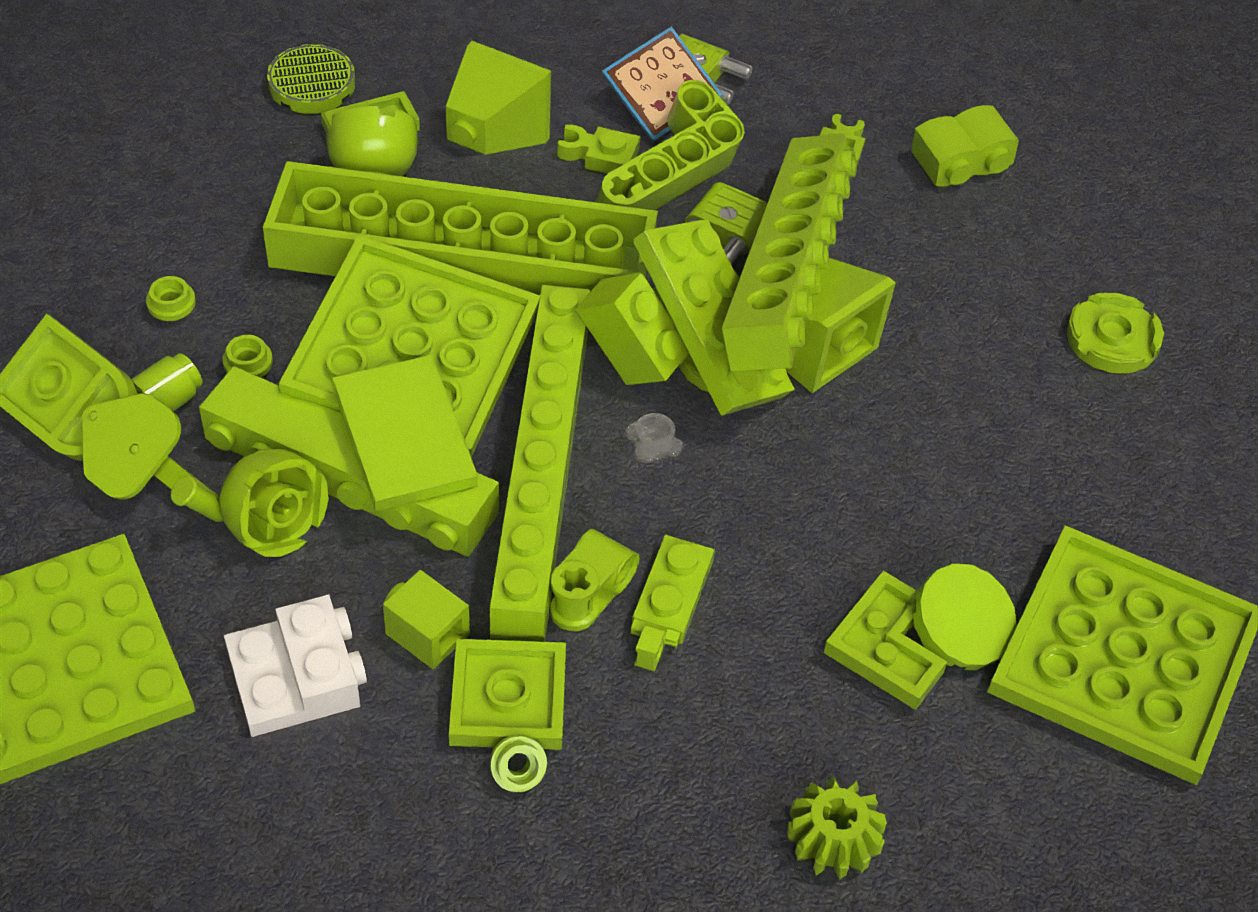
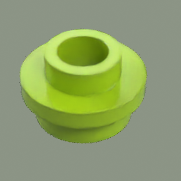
M165 276L152 283L146 296V304L149 313L153 317L163 321H175L186 317L193 311L196 299L193 289L182 278Z
M241 335L232 339L228 343L222 357L226 373L235 366L261 378L270 371L273 365L270 348L261 338L254 335Z
M516 734L502 739L494 747L490 756L489 766L494 780L503 789L511 792H525L535 787L544 777L547 768V758L545 751L535 739L527 735ZM517 753L525 754L527 760L522 769L518 771L508 769V761L511 756Z

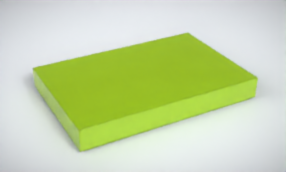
M432 355L332 377L333 390L375 511L478 486V474Z

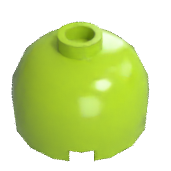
M380 106L350 108L332 117V126H326L328 156L335 168L404 176L409 172L417 154V124L412 116L402 110L394 109V116L380 115Z
M263 449L244 456L230 469L223 481L219 499L223 521L231 534L240 543L264 557H282L298 550L307 542L297 538L306 533L311 525L317 528L320 526L325 516L329 497L327 481L324 475L317 471L311 462L294 452L284 449Z

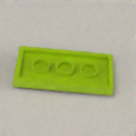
M708 219L645 230L633 239L721 416L781 399L795 390L786 369L731 371L722 325L740 277L734 271L721 246L720 238L713 230Z

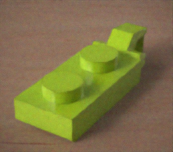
M664 536L632 617L631 634L640 636L636 646L635 666L655 672L665 644L677 647L679 643L683 644L713 564L715 549L672 536Z

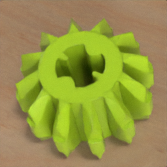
M834 776L826 781L825 789L810 782L809 786L805 788L803 798H796L791 805L789 815L792 821L788 823L787 827L788 841L797 843L795 849L797 861L810 858L815 859L813 870L816 876L825 870V866L833 867L839 880L847 875L849 866L863 873L869 867L871 857H877L882 851L884 845L882 834L887 824L886 814L876 812L878 804L876 794L862 797L858 795L859 786L857 780L848 785V789L840 788Z

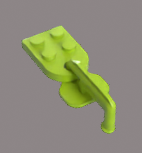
M46 313L0 373V407L55 451L71 459L83 461L86 478L107 495L119 500L132 498L145 487L154 475L172 489L171 500L174 504L187 506L215 522H222L220 496L168 456L180 438L181 423L178 416L152 395L147 393L137 394L134 383L124 371L58 320Z

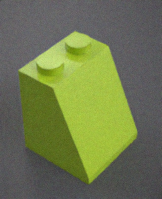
M829 258L828 268L821 271L820 294H814L813 318L805 323L804 347L797 349L792 368L786 369L787 373L813 394L879 347L896 282L888 276Z

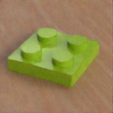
M456 639L449 746L494 748L502 739L511 735L521 734L535 739L543 749L562 750L566 643Z

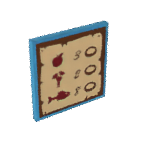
M672 26L601 72L652 143L671 131L667 117L679 86L685 81L700 80L712 87L720 98L723 96Z

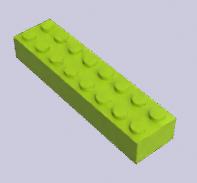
M286 161L263 225L268 267L336 276L357 235L360 234L540 295L542 285L591 289V292L603 278L642 272L649 283L650 274L633 239L645 230L657 228L658 211Z

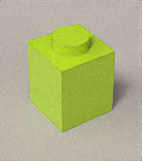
M419 570L406 583L401 582L394 586L383 603L385 634L433 670L456 649V639H466L470 635L469 605L422 570Z

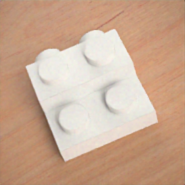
M329 595L276 608L277 621L224 635L251 737L360 707L358 685L367 683L363 662L359 651L347 652L344 640L352 638L349 619L345 607L333 608Z

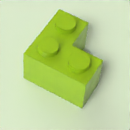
M642 272L601 279L575 309L626 385L666 381L689 354L657 288L650 286Z

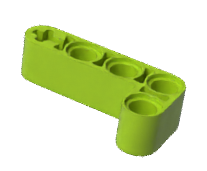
M700 80L685 81L679 86L667 117L668 125L675 135L609 172L603 179L595 202L649 210L660 208L731 165L745 133L744 125L707 83Z

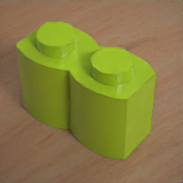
M981 105L967 109L955 117H937L916 127L911 152L934 185L945 187L960 185L973 175L1003 172L1014 163L1019 140L994 106Z

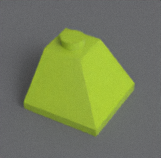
M471 41L467 45L446 104L447 140L485 155L545 144L550 139L551 70Z

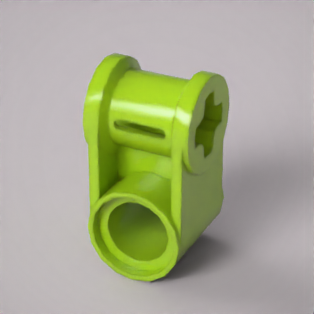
M594 529L588 530L578 541L573 551L555 568L551 575V589L555 595L550 603V616L553 622L559 628L567 631H581L594 624L597 617L615 596L620 594L631 582L639 564V554Z

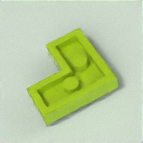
M883 570L827 639L824 653L916 710L943 675L947 661L905 636L914 625L913 613L916 612L917 601L914 598L917 590Z

